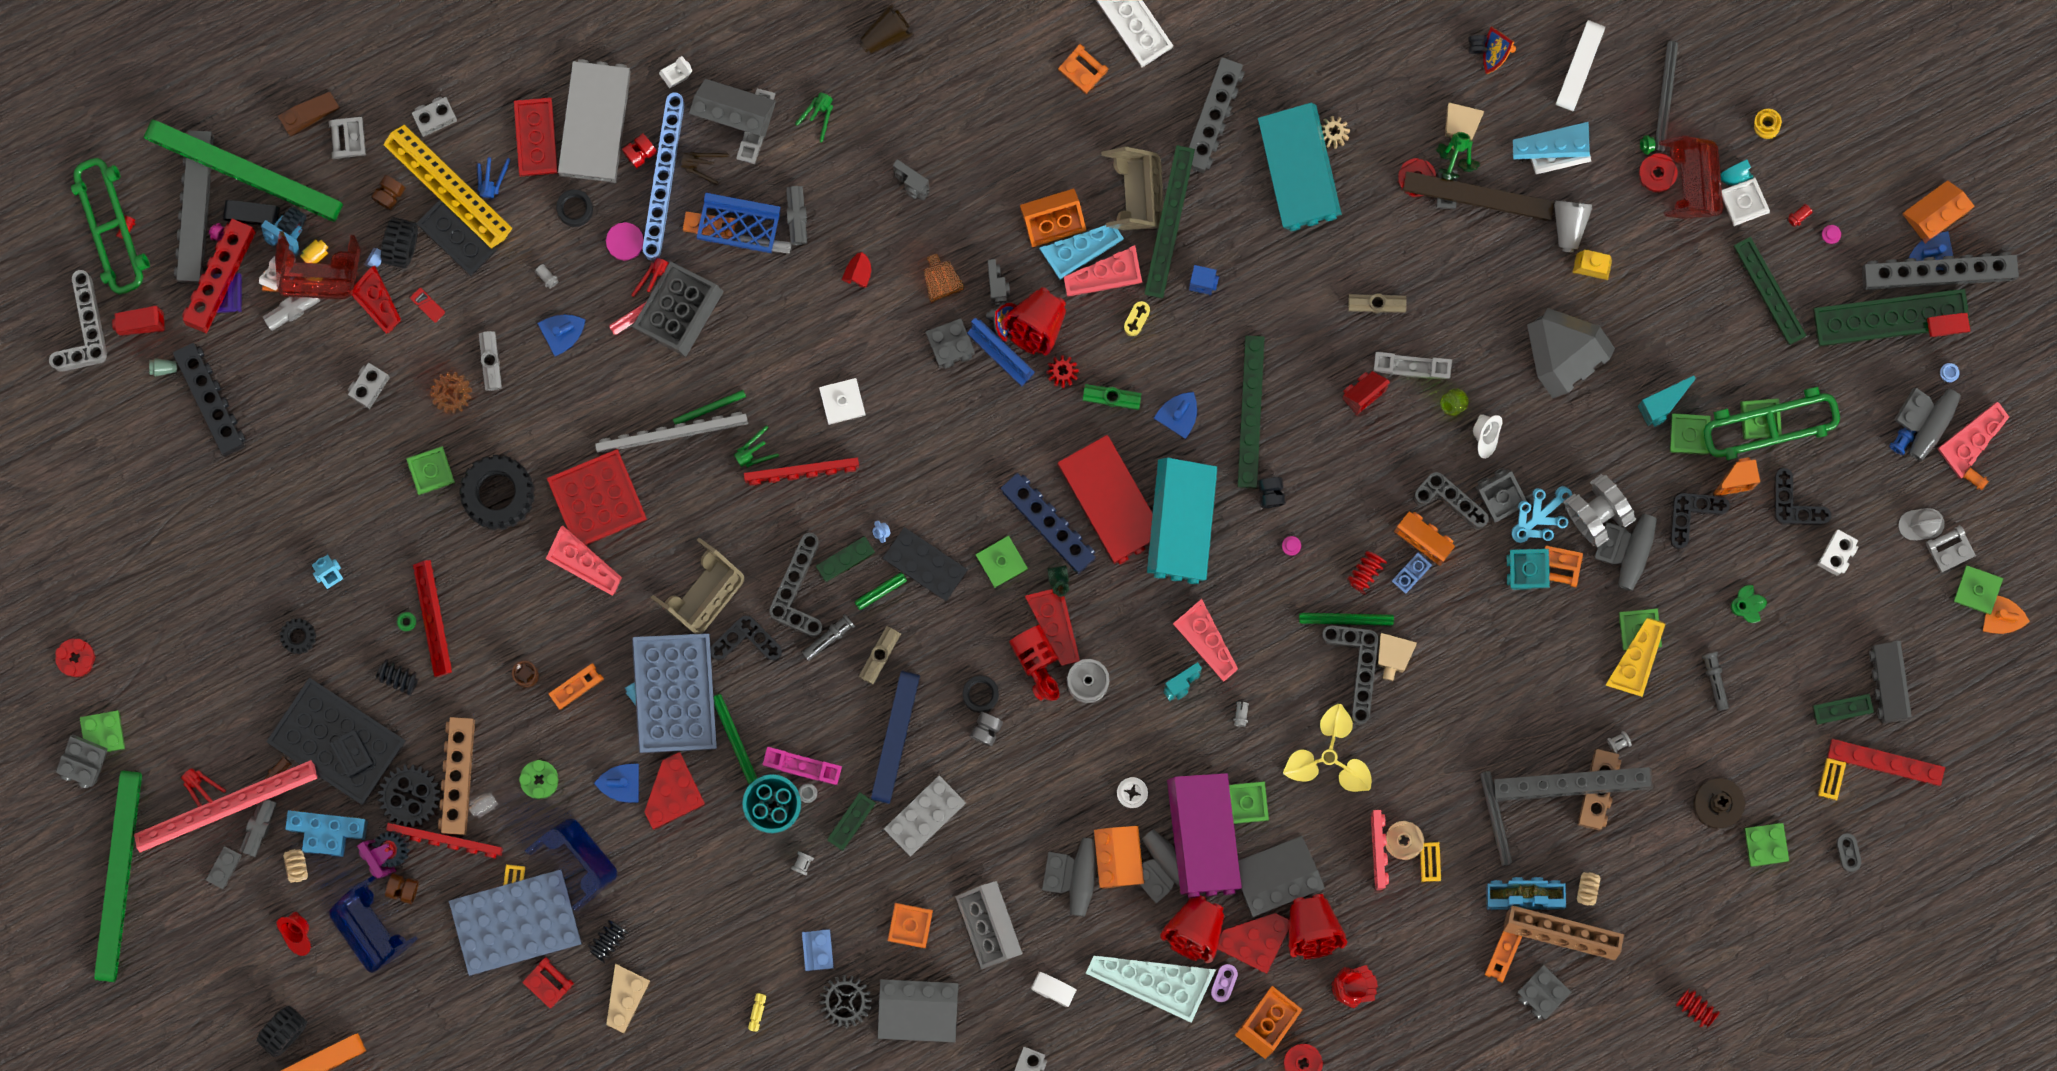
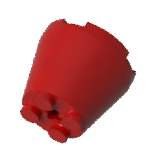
M1041 287L1005 315L1001 322L1002 329L1008 331L1012 336L1010 340L1019 348L1033 355L1035 352L1046 356L1053 349L1066 314V302L1062 298L1052 295L1046 288Z
M1316 894L1312 898L1305 899L1300 897L1293 900L1294 904L1290 907L1288 945L1290 955L1293 958L1297 957V955L1303 956L1304 959L1321 958L1331 955L1332 951L1336 948H1344L1347 945L1346 934L1323 894Z
M1201 895L1190 898L1166 924L1160 937L1163 941L1167 940L1171 945L1170 948L1178 954L1193 961L1203 959L1206 963H1211L1217 952L1224 920L1222 912L1224 908L1216 903L1211 904Z

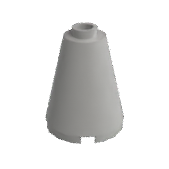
M1555 201L1554 207L1559 247H1562L1564 252H1574V249H1578L1592 210V204Z

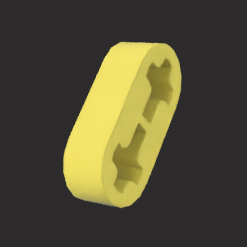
M1140 301L1133 306L1124 325V331L1127 335L1136 336L1140 333L1150 313V307L1146 302ZM1144 306L1146 314L1142 313L1140 318L1136 317L1138 314L1136 308ZM1134 320H1136V328L1138 329L1130 332V327L1127 325H1132Z

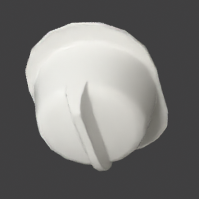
M1479 415L1473 427V435L1478 441V454L1481 458L1486 459L1490 457L1496 449L1502 426V418L1499 415L1492 417Z

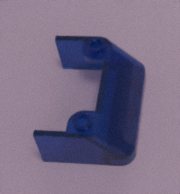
M567 819L558 824L525 850L527 854L531 855L543 844L550 849H557L565 844L589 872L581 880V888L586 895L572 906L576 912L617 878L618 872L616 867L583 827L574 819Z
M374 876L351 888L329 911L330 917L366 970L371 973L381 969L405 952L418 939L415 936L406 941L399 934L391 937L370 907L374 901V895L368 886L376 879Z

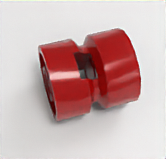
M644 133L634 139V144L629 143L622 148L623 153L636 169L645 163V158L650 159L658 153Z

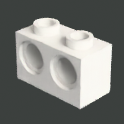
M1840 530L1835 531L1817 565L1836 576L1841 574V572L1845 573L1849 566L1847 562L1849 557H1853L1858 549V546H1856L1858 540ZM1840 541L1847 542V550L1840 548ZM1832 557L1839 560L1838 567H1834L1831 564L1830 560Z

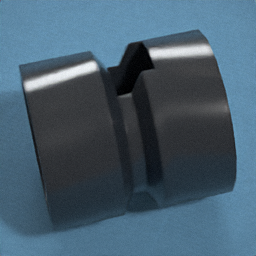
M1272 477L1258 481L1259 492L1263 494L1260 497L1262 508L1286 505L1285 494L1281 492L1284 489L1282 477Z

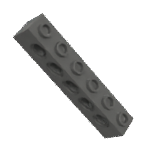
M1223 57L1220 60L1189 148L1195 149L1192 170L1205 173L1206 169L1210 170L1213 162L1210 156L1212 151H1217L1220 142L1217 141L1218 134H1223L1226 126L1223 123L1225 116L1229 117L1232 106L1229 105L1231 99L1235 100L1239 90L1236 88L1237 82H1242L1245 71H1242L1243 64ZM1229 77L1233 83L1225 85L1222 80ZM1218 95H1224L1226 97V101L1222 103L1218 102L1216 100V97ZM1216 112L1220 115V118L1213 120L1209 115ZM1211 130L1214 135L1208 138L1204 136L1203 132ZM1200 147H1204L1207 150V153L1205 155L1198 154L1197 149Z

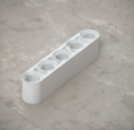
M1590 20L1587 21L1558 96L1557 106L1574 111L1605 26Z

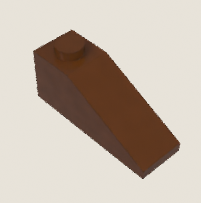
M327 92L288 109L278 115L291 137L338 110L339 106L331 92Z

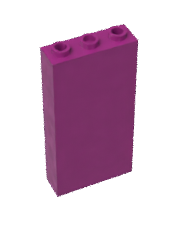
M1228 773L1178 776L1168 779L1167 785L1181 895L1188 894V898L1199 897L1200 893H1206V896H1215L1217 892H1223L1224 895L1235 894V890L1242 887Z

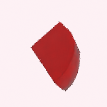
M863 252L857 253L848 263L842 281L849 284L853 281L859 287H867L871 275V263Z

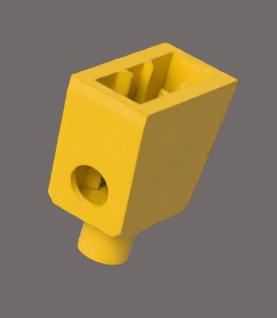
M1583 250L1576 254L1573 273L1608 280L1612 264L1611 256Z

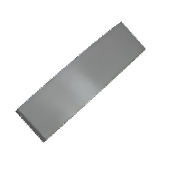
M758 88L756 90V95L772 100L775 98V93ZM745 131L736 159L755 164L764 137Z
M1376 352L1374 371L1408 377L1450 379L1452 359H1429Z

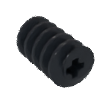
M388 659L381 664L375 680L379 677L380 683L386 681L387 686L393 684L394 689L400 687V692L402 693L407 690V695L409 696L415 690L419 678H416L415 671L411 676L409 675L408 668L402 672V665L395 669V662L388 666Z
M608 920L610 928L603 926L605 934L598 932L600 940L593 939L595 946L588 945L590 952L604 964L603 957L610 958L608 950L615 952L613 944L619 946L618 938L624 940L623 932L629 934L620 925L611 920Z

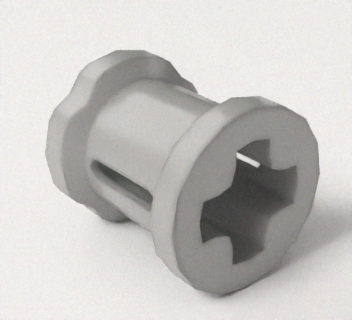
M1622 731L1620 735L1612 739H1607L1613 753H1617L1618 750L1626 746H1632L1625 731Z
M798 851L797 854L799 856L791 869L806 876L809 864L814 858Z

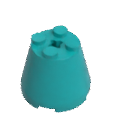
M764 775L747 787L743 796V811L748 822L757 830L765 833H779L791 827L797 820L801 811L800 794L795 785L787 778L779 775ZM775 801L779 807L771 812V808L768 806Z

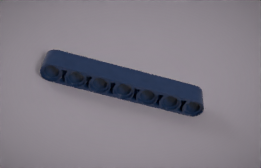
M901 670L871 800L887 804L891 802L920 679L919 674Z

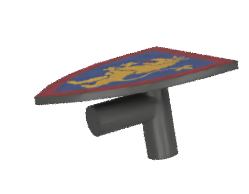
M1011 302L1003 303L995 310H991L986 314V319L994 321L997 336L1003 342L1007 341L1009 333L1007 330L1002 329L1001 322L1005 315L1017 306Z

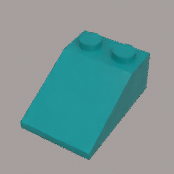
M1695 376L1687 378L1640 402L1638 408L1647 426L1652 424L1654 427L1658 426L1667 419L1666 416L1694 382Z

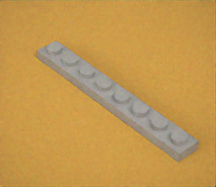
M736 412L727 418L716 416L711 421L705 422L704 419L693 421L691 425L680 423L674 425L675 428L667 429V427H660L656 429V432L651 433L640 431L637 432L636 436L631 437L629 434L620 435L616 440L604 438L599 440V443H595L597 453L600 454L616 449L620 450L748 424L746 414Z

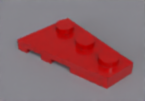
M372 266L349 293L380 328L388 334L401 321V318L376 267Z

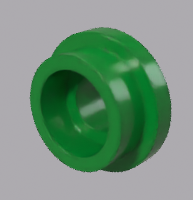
M1649 135L1643 136V139L1640 140V149L1644 154H1650V152L1655 150V140Z
M404 612L398 616L397 625L402 631H411L416 626V618L412 613ZM405 619H410L409 625H404Z

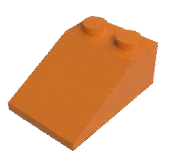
M1271 986L1241 1025L1235 1036L1266 1059L1278 1046L1303 1009L1275 987Z

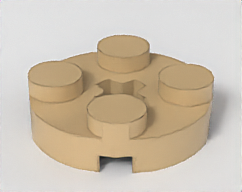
M1399 821L1388 829L1386 835L1387 844L1385 846L1392 856L1397 859L1410 860L1423 850L1424 836L1421 829L1414 823ZM1405 835L1406 838L1409 837L1410 841H1408V845L1406 846L1404 844H1400L1399 842L1400 840H1402L1401 836Z

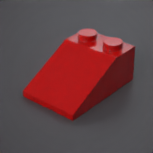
M1373 371L1369 374L1365 372L1358 378L1359 382L1355 386L1351 384L1343 391L1345 394L1342 399L1358 415L1386 392L1390 383L1388 379Z

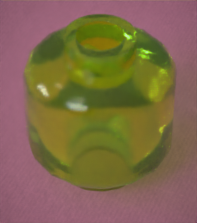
M1460 389L1448 391L1440 400L1443 412L1449 416L1460 414L1466 410L1469 403L1466 393Z

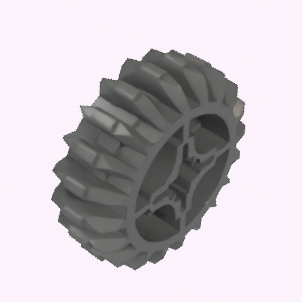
M843 975V981L841 982L838 977H835L836 984H833L831 980L828 981L832 986L830 989L826 986L823 987L827 994H820L821 997L825 998V1001H819V1004L826 1005V1007L821 1009V1012L828 1011V1014L824 1017L828 1019L832 1016L831 1024L838 1020V1027H841L842 1022H845V1028H848V1022L850 1021L853 1026H856L855 1019H858L860 1023L863 1022L860 1017L861 1014L865 1017L868 1016L864 1009L871 1010V1006L866 1005V1002H872V999H866L865 997L870 994V991L863 992L867 987L866 984H863L861 987L858 986L861 983L860 979L853 983L854 976H851L850 980L846 981L847 977ZM848 985L856 988V990L850 994H843L838 987ZM834 991L839 1001L831 1009L829 1001ZM839 993L843 997H851L849 1003L852 1010L848 1006L846 1007V1005L844 1007L841 1005L843 1001ZM860 994L862 1004L857 1012L853 1006V1000ZM841 1009H848L853 1016L842 1018L835 1015V1013Z

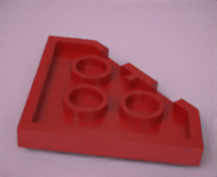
M680 752L662 760L644 811L653 830L705 805Z
M1274 913L1223 930L1219 938L1217 950L1267 974L1289 930V920Z

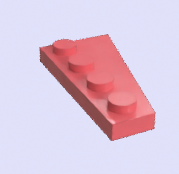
M1135 245L1065 276L1064 283L1067 297L1141 284L1142 279Z
M1995 402L1937 448L1959 479L1963 478L1966 474L1965 472L1987 447L1992 437L1997 434L2008 420L2009 416L1999 402Z

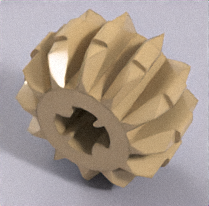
M1334 116L1330 117V122L1327 119L1323 120L1324 125H1321L1324 140L1325 142L1327 141V148L1333 144L1334 149H1337V143L1340 146H1344L1343 140L1348 141L1349 136L1346 134L1350 133V129L1345 128L1347 122L1340 123L1342 119L1340 117L1337 121L1334 120ZM1333 129L1337 130L1334 136L1331 135Z
M293 849L285 852L283 856L288 880L291 883L306 880L308 873L303 851L301 849Z
M1584 872L1581 875L1577 895L1578 903L1583 905H1594L1596 903L1601 879L1599 875L1591 872Z

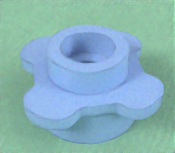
M875 521V528L872 530L873 535L881 543L886 542L885 538L890 536L889 526L886 523Z

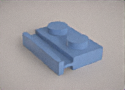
M830 930L802 932L805 971L834 969Z

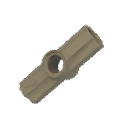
M1349 294L1348 311L1372 312L1375 314L1381 312L1406 313V296ZM1378 299L1382 302V306L1376 308L1373 306L1372 301Z
M886 626L859 675L861 679L871 684L875 683L901 633ZM877 651L885 652V658L882 660H877L874 657Z

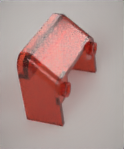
M1684 135L1659 141V145L1671 147V158L1676 163H1681L1684 199L1676 202L1675 210L1664 212V216L1687 219L1721 215L1723 203L1719 152L1716 143L1711 140Z
M279 231L275 254L276 283L279 293L286 297L349 298L354 290L361 251L355 235L350 236L348 252L339 251L335 253L331 258L330 264L294 262L295 256L292 250L289 249L286 236L283 231Z

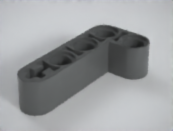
M1434 472L1430 474L1414 494V501L1419 506L1427 505L1436 495L1474 529H1482L1488 522V514L1441 473ZM1434 477L1440 480V485L1437 487L1433 486L1430 482ZM1452 490L1455 493V498L1448 499L1445 496V491ZM1425 492L1428 495V499L1425 501L1420 500L1418 493ZM1467 503L1469 511L1463 512L1459 507L1460 504ZM1474 509V514L1471 517H1468V515H1470ZM1481 516L1483 518L1482 522L1476 523V517Z

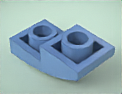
M1418 552L1392 582L1406 594L1433 564Z

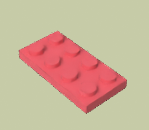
M1373 810L1371 812L1375 890H1383L1389 884L1388 872L1385 873L1384 867L1388 865L1387 853H1384L1383 850L1387 841L1386 834H1382V827L1385 826V814H1381V810Z

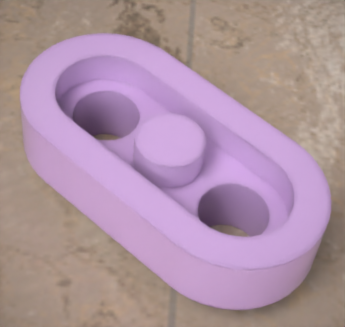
M1223 965L1218 971L1211 990L1212 998L1217 1002H1225L1231 995L1238 976L1237 970L1233 965ZM1225 971L1231 972L1230 978L1224 976ZM1218 989L1224 990L1223 996L1217 994Z

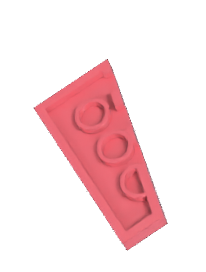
M563 525L560 527L546 559L613 596L622 577Z
M1202 599L1173 623L1174 627L1223 682L1238 670Z

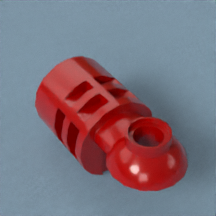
M1037 625L1011 639L1009 644L1018 657L1026 675H1031L1035 681V685L1032 687L1035 697L1039 700L1055 701L1059 698V688L1055 679L1048 674L1046 667L1057 661L1059 657L1056 655L1041 625Z

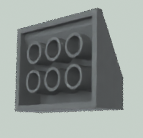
M670 261L632 327L670 350L686 357L724 291L717 284Z
M1303 836L1238 861L1242 887L1240 890L1251 918L1289 904L1296 898H1304L1325 889Z
M880 979L878 1039L955 1043L958 983Z

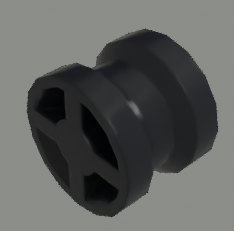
M1473 35L1468 37V42H1470L1468 53H1487V47L1485 46L1487 36Z

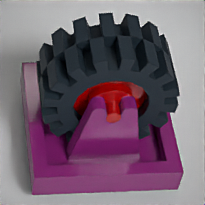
M395 831L382 833L373 840L364 841L357 845L359 855L363 860L367 861L371 874L377 877V879L391 876L392 873L397 872L394 866L404 863V859L408 858L407 853L410 852V849H407V846H410L409 842H405L407 838L402 837L401 833H396Z

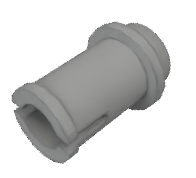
M544 264L535 270V273L545 283V287L551 289L558 283L557 276H553Z
M1237 702L1236 715L1233 719L1235 726L1246 727L1249 703L1243 702L1241 704V702Z

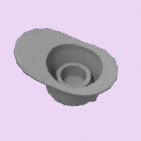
M1935 509L1911 510L1901 516L1898 528L1900 533L1909 540L1931 539L1942 533L1944 519L1939 511Z

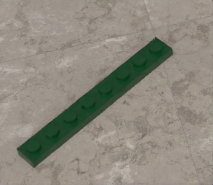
M1176 145L1144 295L1162 299L1164 297L1195 153L1193 148Z
M1245 336L1238 488L1257 489L1265 340L1263 336Z

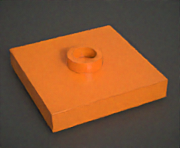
M895 903L888 941L926 949L933 910Z

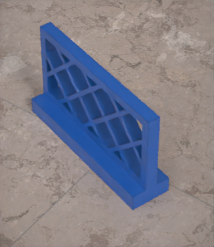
M705 193L697 239L772 253L778 220L781 214L780 207ZM707 208L715 209L719 215L710 220L706 215ZM729 212L734 213L737 219L730 223L724 218V215ZM752 216L756 222L747 227L742 219ZM722 218L726 226L717 231L712 223ZM766 219L774 221L773 227L765 230L761 224ZM740 221L745 229L736 234L731 226ZM708 225L715 232L710 236L702 235L703 228ZM759 225L763 233L754 237L750 229ZM729 228L733 237L728 240L723 239L720 233ZM748 232L752 240L747 243L741 242L738 237ZM766 235L770 241L769 247L760 246L757 240Z
M974 318L971 321L972 328L967 332L968 336L1022 387L1035 372L981 320L978 321Z

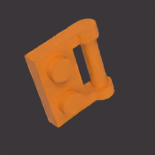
M1079 44L1058 70L1081 91L1087 94L1106 74L1109 68L1106 65L1100 64L1084 50L1085 47ZM1080 55L1098 71L1097 74H1092L1076 58Z
M1545 546L1544 549H1549L1550 567L1573 572L1572 577L1550 573V580L1570 584L1571 587H1577L1583 553Z

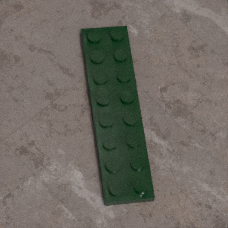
M1965 289L1813 309L1819 346L1929 333L1927 318L1950 314L1968 313L1969 325L1971 326Z

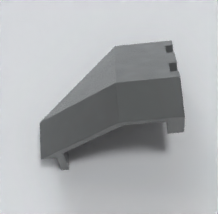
M1547 308L1545 314L1538 317L1534 322L1527 324L1537 377L1552 398L1569 393L1574 389L1573 384L1580 379L1585 380L1595 372L1593 368L1600 362L1606 363L1615 350L1600 326Z

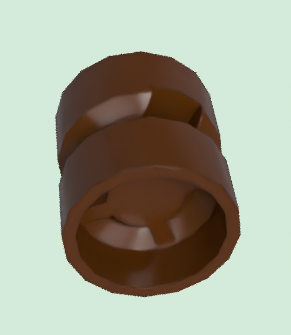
M385 175L379 183L381 187L376 188L371 198L381 206L392 211L397 203L396 198L401 197L406 187Z
M520 661L514 665L512 677L519 686L530 688L539 680V672L531 662Z
M392 873L387 884L385 897L395 900L400 898L401 902L412 905L418 890L419 881L411 878L405 880L403 876Z

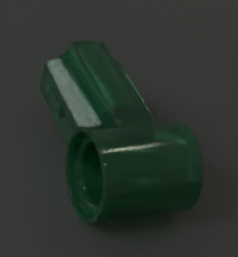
M1067 566L1047 568L1049 583L1053 593L1058 595V597L1065 596L1069 591Z

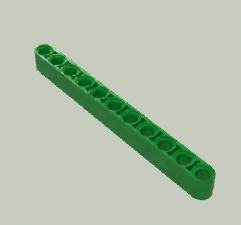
M156 120L150 121L143 136L146 140L330 221L336 222L344 205L332 197Z
M124 770L120 772L95 966V981L116 982L142 782L141 772Z

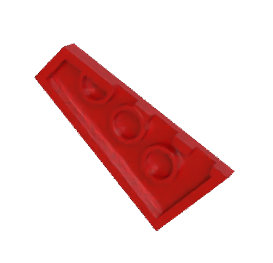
M1062 587L1026 595L1025 598L1034 616L1043 628L1056 655L1059 657L1060 665L1065 666L1080 661Z

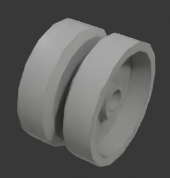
M1082 659L1075 663L1069 670L1067 677V686L1071 696L1083 703H1094L1102 699L1107 693L1110 682L1109 673L1105 666L1093 659ZM1086 677L1092 680L1090 684L1085 683Z

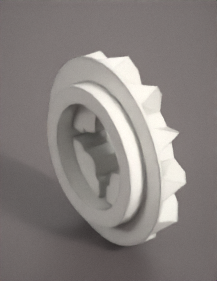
M1135 777L1124 779L1117 789V797L1120 803L1127 808L1141 806L1148 796L1145 783ZM1133 785H1135V792L1141 794V796H1134L1132 800L1129 801L1130 795L1127 792H1124V790H1131V788H1133Z

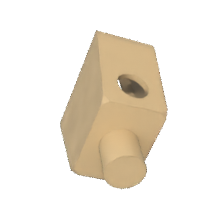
M1448 103L1445 136L1452 138L1453 134L1464 132L1472 140L1484 111Z
M1383 633L1380 634L1377 666L1385 668L1382 676L1383 679L1393 681L1396 671L1402 673L1405 671L1417 642Z

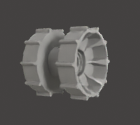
M1602 474L1590 482L1592 491L1596 495V498L1591 502L1587 503L1579 494L1576 495L1575 493L1563 501L1565 510L1573 524H1575L1583 537L1592 546L1596 545L1597 547L1609 540L1607 530L1603 526L1604 522L1612 518L1620 527L1623 526L1625 528L1636 520L1634 510L1628 503L1627 498L1607 475L1603 476Z

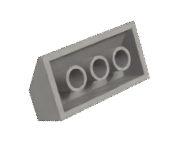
M997 881L981 885L955 896L981 969L1022 955Z

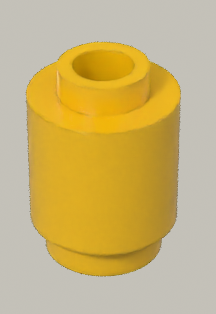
M315 239L302 251L303 254L300 257L311 267L328 254L326 251L328 246L322 240L318 242Z

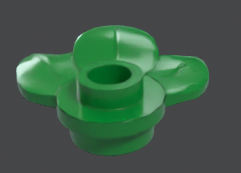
M1747 585L1738 591L1737 598L1731 603V611L1737 616H1743L1749 623H1756L1760 621L1758 612L1766 607L1767 600L1761 595H1754L1753 585ZM1739 603L1742 604L1743 609H1740Z

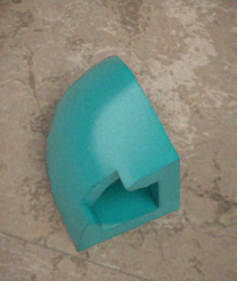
M1748 159L1718 175L1719 179L1729 186L1753 179V175L1749 171L1751 166Z

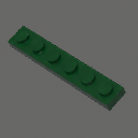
M1751 236L1733 246L1788 346L1806 337L1804 330Z

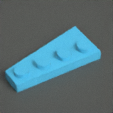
M1588 122L1513 140V159L1590 156Z
M1105 225L1063 241L1060 240L1054 244L1040 247L1039 250L1059 280H1062L1065 276L1124 240L1118 229L1106 227Z

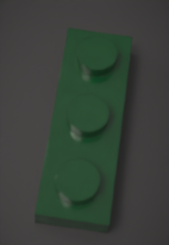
M864 536L816 565V568L827 583L873 555L875 551Z
M1870 694L1812 706L1816 725L1874 713Z
M859 792L827 841L844 851L876 803Z

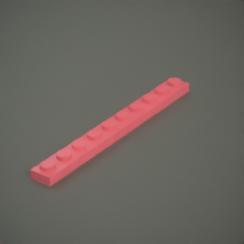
M310 760L214 800L212 803H207L135 833L136 848L139 852L145 851L317 779L315 765Z

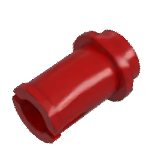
M1804 204L1795 213L1789 214L1788 221L1793 227L1800 226V222L1813 212L1807 204Z
M125 215L124 218L130 233L133 225H136L134 223L135 219ZM119 228L116 237L123 239Z

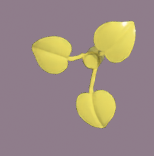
M1342 704L1331 707L1321 719L1320 728L1322 733L1326 736L1332 735L1330 747L1323 752L1322 758L1314 761V756L1310 751L1298 750L1290 756L1283 771L1284 775L1296 781L1306 782L1313 780L1318 775L1317 763L1324 762L1326 765L1335 763L1344 768L1339 774V782L1344 789L1352 792L1369 791L1371 789L1372 779L1366 764L1358 759H1352L1346 766L1337 760L1338 755L1333 750L1335 737H1346L1353 727L1352 719Z

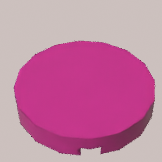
M627 222L618 223L607 233V249L618 260L627 261L633 259L643 250V234L634 224Z

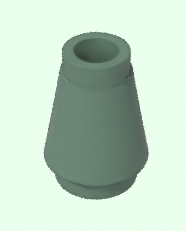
M159 358L149 360V373L154 375V377L177 373V361Z

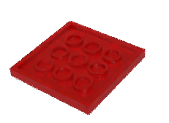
M618 449L547 478L567 529L585 545L647 520Z

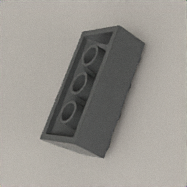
M705 79L694 96L689 114L765 137L776 101Z
M1901 640L1872 646L1869 651L1870 662H1873L1874 666L1872 679L1876 681L1877 687L1874 689L1875 699L1879 701V708H1877L1878 719H1881L1882 723L1905 721L1912 716Z

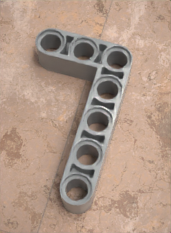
M78 270L73 273L72 283L85 346L52 353L49 357V363L59 372L100 364L107 358L91 276L84 270ZM81 276H86V282L78 284V279ZM86 294H89V301L83 303L82 297ZM88 313H93V319L90 321H86V315ZM92 331H97L95 339H89V334ZM100 349L101 355L94 358L93 352ZM81 353L82 359L75 362L74 356ZM62 357V365L56 366V359Z

